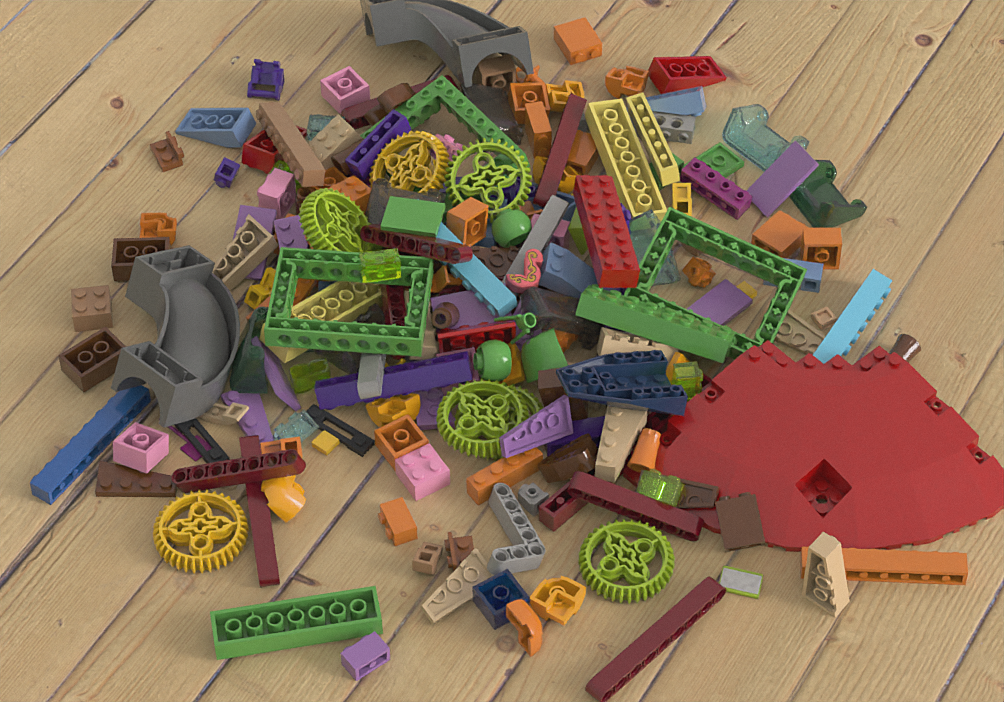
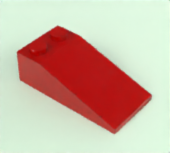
M711 56L654 57L648 69V77L660 94L699 86L706 87L725 81L727 78Z
M296 125L305 139L309 134V130ZM265 129L243 144L241 163L248 165L250 168H256L266 174H271L274 168L281 169L286 163L276 146L273 145L271 138L268 137Z

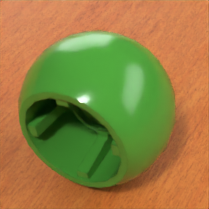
M506 209L496 215L497 219L493 221L491 226L494 240L504 248L516 246L525 241L532 230L529 217L518 209Z
M488 340L478 346L477 353L473 355V366L482 379L486 381L490 379L491 382L498 380L499 382L510 375L512 368L511 352L505 342Z

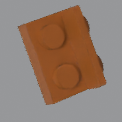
M169 131L165 132L166 139L150 144V150L162 172L183 166V150L181 147L178 148L176 137L172 136Z
M447 532L448 539L444 540L445 551L450 553V556H447L448 568H452L453 572L474 550L472 535L453 538L452 532Z

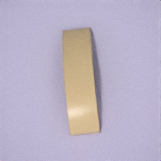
M234 402L230 406L215 403L210 410L197 418L215 424H234L242 418L249 410V407Z

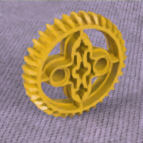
M418 130L415 133L410 131L408 134L403 132L402 137L397 135V139H391V143H386V147L381 149L382 152L377 154V160H373L375 165L370 167L372 170L369 173L371 177L369 180L371 183L370 187L374 190L376 199L385 207H387L390 196L424 201L435 200L434 196L436 194L440 195L439 190L444 189L443 183L447 181L444 176L449 174L446 168L450 167L448 165L450 156L443 143L432 134ZM409 148L405 156L398 155L401 151ZM431 148L435 151L436 154V167L434 173L431 169L428 168V165L431 162ZM386 170L389 174L392 175L388 183L390 191L389 194H387L384 189V176ZM415 186L418 188H422L416 194L409 196L412 193Z
M198 490V493L191 491L190 495L183 493L181 498L176 496L175 501L169 500V506L164 505L163 511H159V516L155 519L153 541L156 550L166 563H170L171 567L176 566L178 570L184 568L186 573L192 570L195 574L196 570H200L203 574L204 570L207 569L211 573L212 568L219 570L220 565L226 567L227 561L233 562V557H238L239 552H243V546L246 545V539H248L249 527L244 510H242L240 505H237L235 500H231L230 496L225 497L223 492L217 495L216 491L209 493L208 490L205 493H202L200 490ZM211 508L224 511L235 522L230 521L224 516H213ZM189 510L188 518L177 519L171 523L179 514ZM232 538L224 548L212 553L213 544L226 543ZM167 540H170L176 546H189L191 555L182 554L174 550L167 543Z

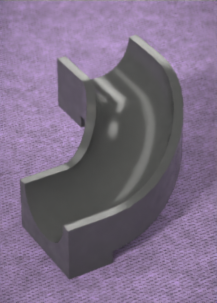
M360 0L366 35L374 34L377 47L408 40H419L431 47L441 57L464 87L472 86V75L475 67L483 58L493 53H499L502 56L510 54L514 64L527 75L534 74L528 32L521 26L510 28L483 12L451 0Z
M190 245L135 257L125 297L154 318L157 326V342L153 344L151 341L121 348L111 389L118 392L148 383L157 397L160 408L159 424L164 428L203 415L220 399L230 376L240 338L238 309L230 290L222 280L212 273L215 262Z

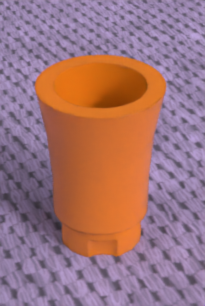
M648 428L642 430L632 457L627 464L631 470L641 473V470L654 472L661 434Z

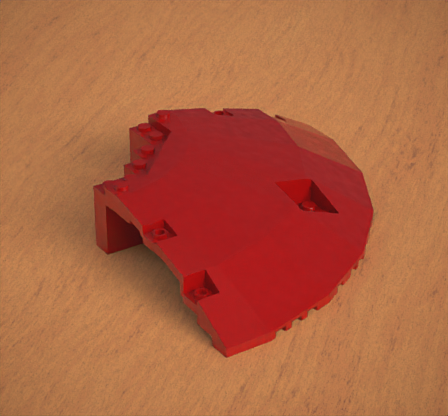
M769 340L759 347L752 346L714 377L708 388L696 394L686 403L684 416L673 415L668 420L667 431L660 436V444L655 461L654 473L718 486L720 489L717 501L725 496H730L731 499L737 498L739 494L750 492L751 495L755 494L765 543L770 548L778 546L786 548V551L801 552L802 547L810 546L822 532L835 537L841 542V548H886V550L899 549L902 545L912 544L913 546L929 544L942 539L943 535L947 533L959 532L960 528L966 525L973 526L983 518H986V520L990 519L1004 509V469L994 455L989 456L977 446L979 435L952 406L949 407L936 396L937 390L906 360L895 352L889 354L881 346L873 349L853 365L838 354L824 364L811 353L795 362ZM627 466L623 471V477L637 488L641 473L633 471ZM824 499L827 501V503L819 504L816 500ZM716 505L715 508L681 509L701 517L704 520L703 528L721 534Z

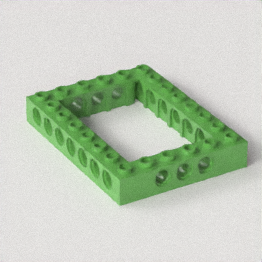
M443 75L395 109V111L406 116L413 130L419 124L422 125L431 115L438 113L442 103L448 113H452L459 123H463L467 127L468 132H472L480 143H483V138H486V142H490V139L493 138V143H497V140L500 139L501 145L504 142L508 143L507 148L513 145V152L519 150L518 156L524 155L523 161L528 162L525 152ZM382 120L360 136L365 139ZM489 151L496 155L494 158L496 167L509 165L518 169L509 157L498 152ZM386 170V174L391 178L392 175ZM467 183V185H469L470 188L473 187L471 183ZM415 186V188L409 196L416 194L422 188H418ZM458 192L464 201L472 197L482 202L480 194L475 196H466L463 193ZM436 194L434 196L435 200H429L445 203V211L441 220L443 223L447 222V212L456 207L452 206L453 200L448 199L450 194H446L443 197Z
M669 207L639 264L640 273L637 287L627 288L623 296H634L644 303L653 302L660 308H671L681 315L690 314L695 317L694 319L711 321L709 317H702L691 309L687 310L676 305L674 301L670 302L659 297L656 293L652 294L649 292L675 240H678L778 286L753 340L746 337L744 333L739 334L736 332L727 357L735 360L752 346L759 347L767 340L773 344L807 269ZM711 321V322L713 323V325H715V326H718V327L722 326V325H720V324H718V323H715V322Z
M281 247L264 327L265 346L422 357L433 280V259L416 256ZM298 278L411 286V289H409V303H407L405 326H396V324L357 323V321L351 323L337 322V320L322 321L318 319H298V317L290 318Z

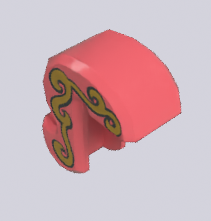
M530 249L525 252L524 276L507 274L505 278L507 288L520 294L531 293L537 289L541 277L540 269L543 263V255L539 250Z

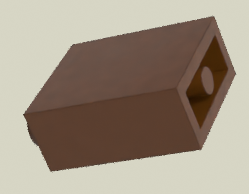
M750 492L739 494L737 498L731 499L730 496H725L715 502L725 553L765 545L755 494L751 495Z

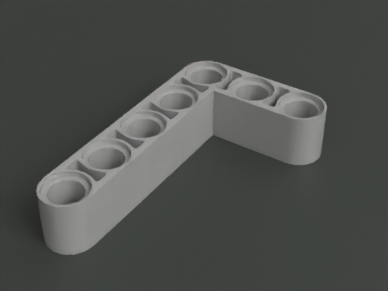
M497 483L493 487L488 502L513 546L494 549L487 564V570L493 575L500 576L537 569L544 557L545 547L510 487L504 483Z

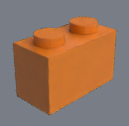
M403 497L380 504L378 518L381 525H385L386 536L388 540L392 539L394 546L418 539L417 526Z

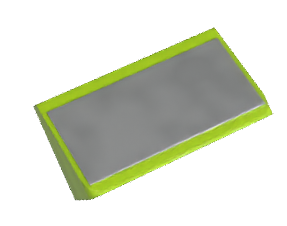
M723 566L719 583L726 588V592L758 599L763 583V574Z

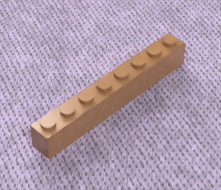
M259 103V109L256 110V118L267 132L268 137L273 141V145L276 146L279 154L282 155L284 161L290 167V171L294 173L296 180L299 181L302 187L323 186L325 168L281 103Z

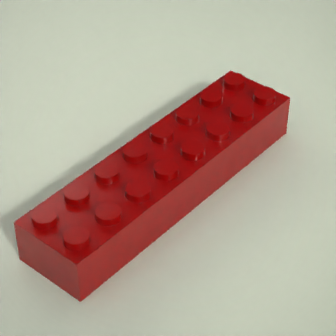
M576 175L573 197L599 288H636L640 268L613 177L607 175Z

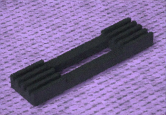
M315 404L301 416L302 421L315 429L327 431L338 438L339 442L346 445L348 449L361 457L375 445V440L324 409L320 410L319 406ZM324 421L331 422L354 437L350 440L325 425Z
M196 418L175 424V427L184 434L206 463L230 460V457ZM191 427L200 433L212 449L207 451L191 433Z

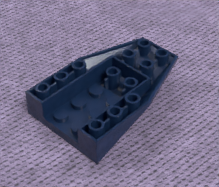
M662 350L604 354L556 369V374L568 397L623 409L684 416L688 396L681 385H671L666 376L668 361Z

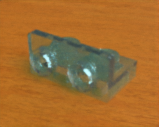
M305 410L299 414L296 411L288 418V423L285 425L281 423L274 429L273 440L300 437V441L303 442L318 430L319 426Z

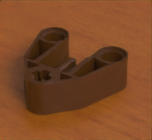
M408 83L396 85L379 95L377 98L379 104L370 109L364 117L371 126H374L392 110L397 109L416 95V93Z
M587 433L554 451L538 464V468L547 483L564 481L572 478L573 473L576 471L586 473L595 468L596 462L593 456L598 453V448L591 435Z

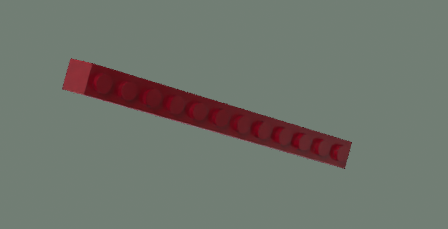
M701 371L682 386L688 396L687 402L711 385L712 379ZM651 412L647 416V423L644 428L663 434L667 431L668 420L673 415ZM637 441L634 443L630 455H628V457L626 458L625 464L618 477L623 474V471L627 467V464L630 458L632 457V454L636 447ZM595 468L586 473L595 476ZM570 481L539 506V521L553 532L588 504V502L568 494L567 490Z

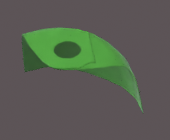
M554 328L548 329L523 343L521 360L527 383L538 380L539 370L568 366Z

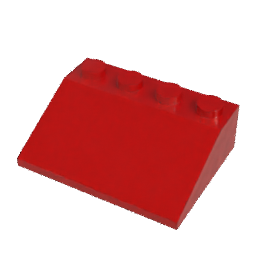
M513 320L493 323L481 322L474 326L462 325L455 329H441L436 331L439 354L473 347L475 348V353H477L478 346L488 340H500L509 344L516 337V324Z

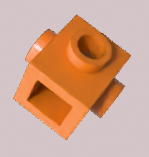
M692 257L682 269V272L689 278L688 282L694 287L700 286L705 288L716 275L711 269L712 265L709 262L696 257Z

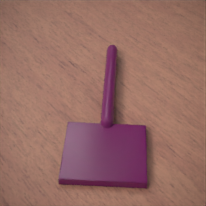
M168 426L170 430L187 442L180 447L181 451L195 462L202 458L200 453L181 432L173 426ZM198 435L195 436L207 451L212 449L204 439Z

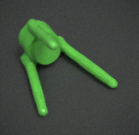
M529 312L523 315L517 314L494 318L495 322L515 320L517 327L522 329V332L511 341V344L517 342L525 334L530 333V328L536 325L535 315Z

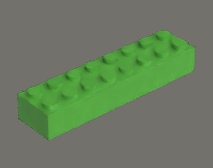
M597 284L589 285L581 293L575 314L577 316L720 363H724L730 353L736 332L731 331L732 329L727 326L718 327L713 325L711 321H700L694 319L695 317L690 314L681 315L676 313L674 309H663L653 302L644 303L639 301L640 299L637 297H626L616 290L607 291L599 288Z
M376 586L210 612L217 660L360 638L370 635L374 631L378 635L383 634Z

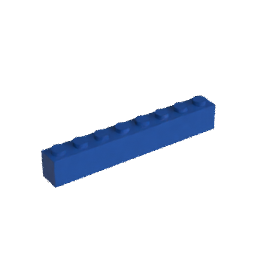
M140 385L119 391L114 397H111L107 404L96 412L95 416L83 426L79 433L73 436L69 443L63 449H60L50 462L46 463L39 474L32 478L30 482L32 495L52 505L151 402L149 389Z

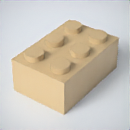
M338 114L308 145L326 170L334 166L331 161L332 156L363 138Z

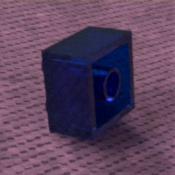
M508 569L472 587L473 602L494 630L510 622L506 617V605L508 603L522 599L530 606V597Z

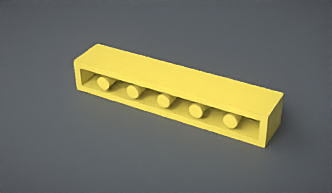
M644 93L627 97L629 115L662 186L680 181L678 165Z

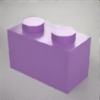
M375 631L370 635L363 636L360 641L346 647L341 652L343 667L356 681L390 660V648Z

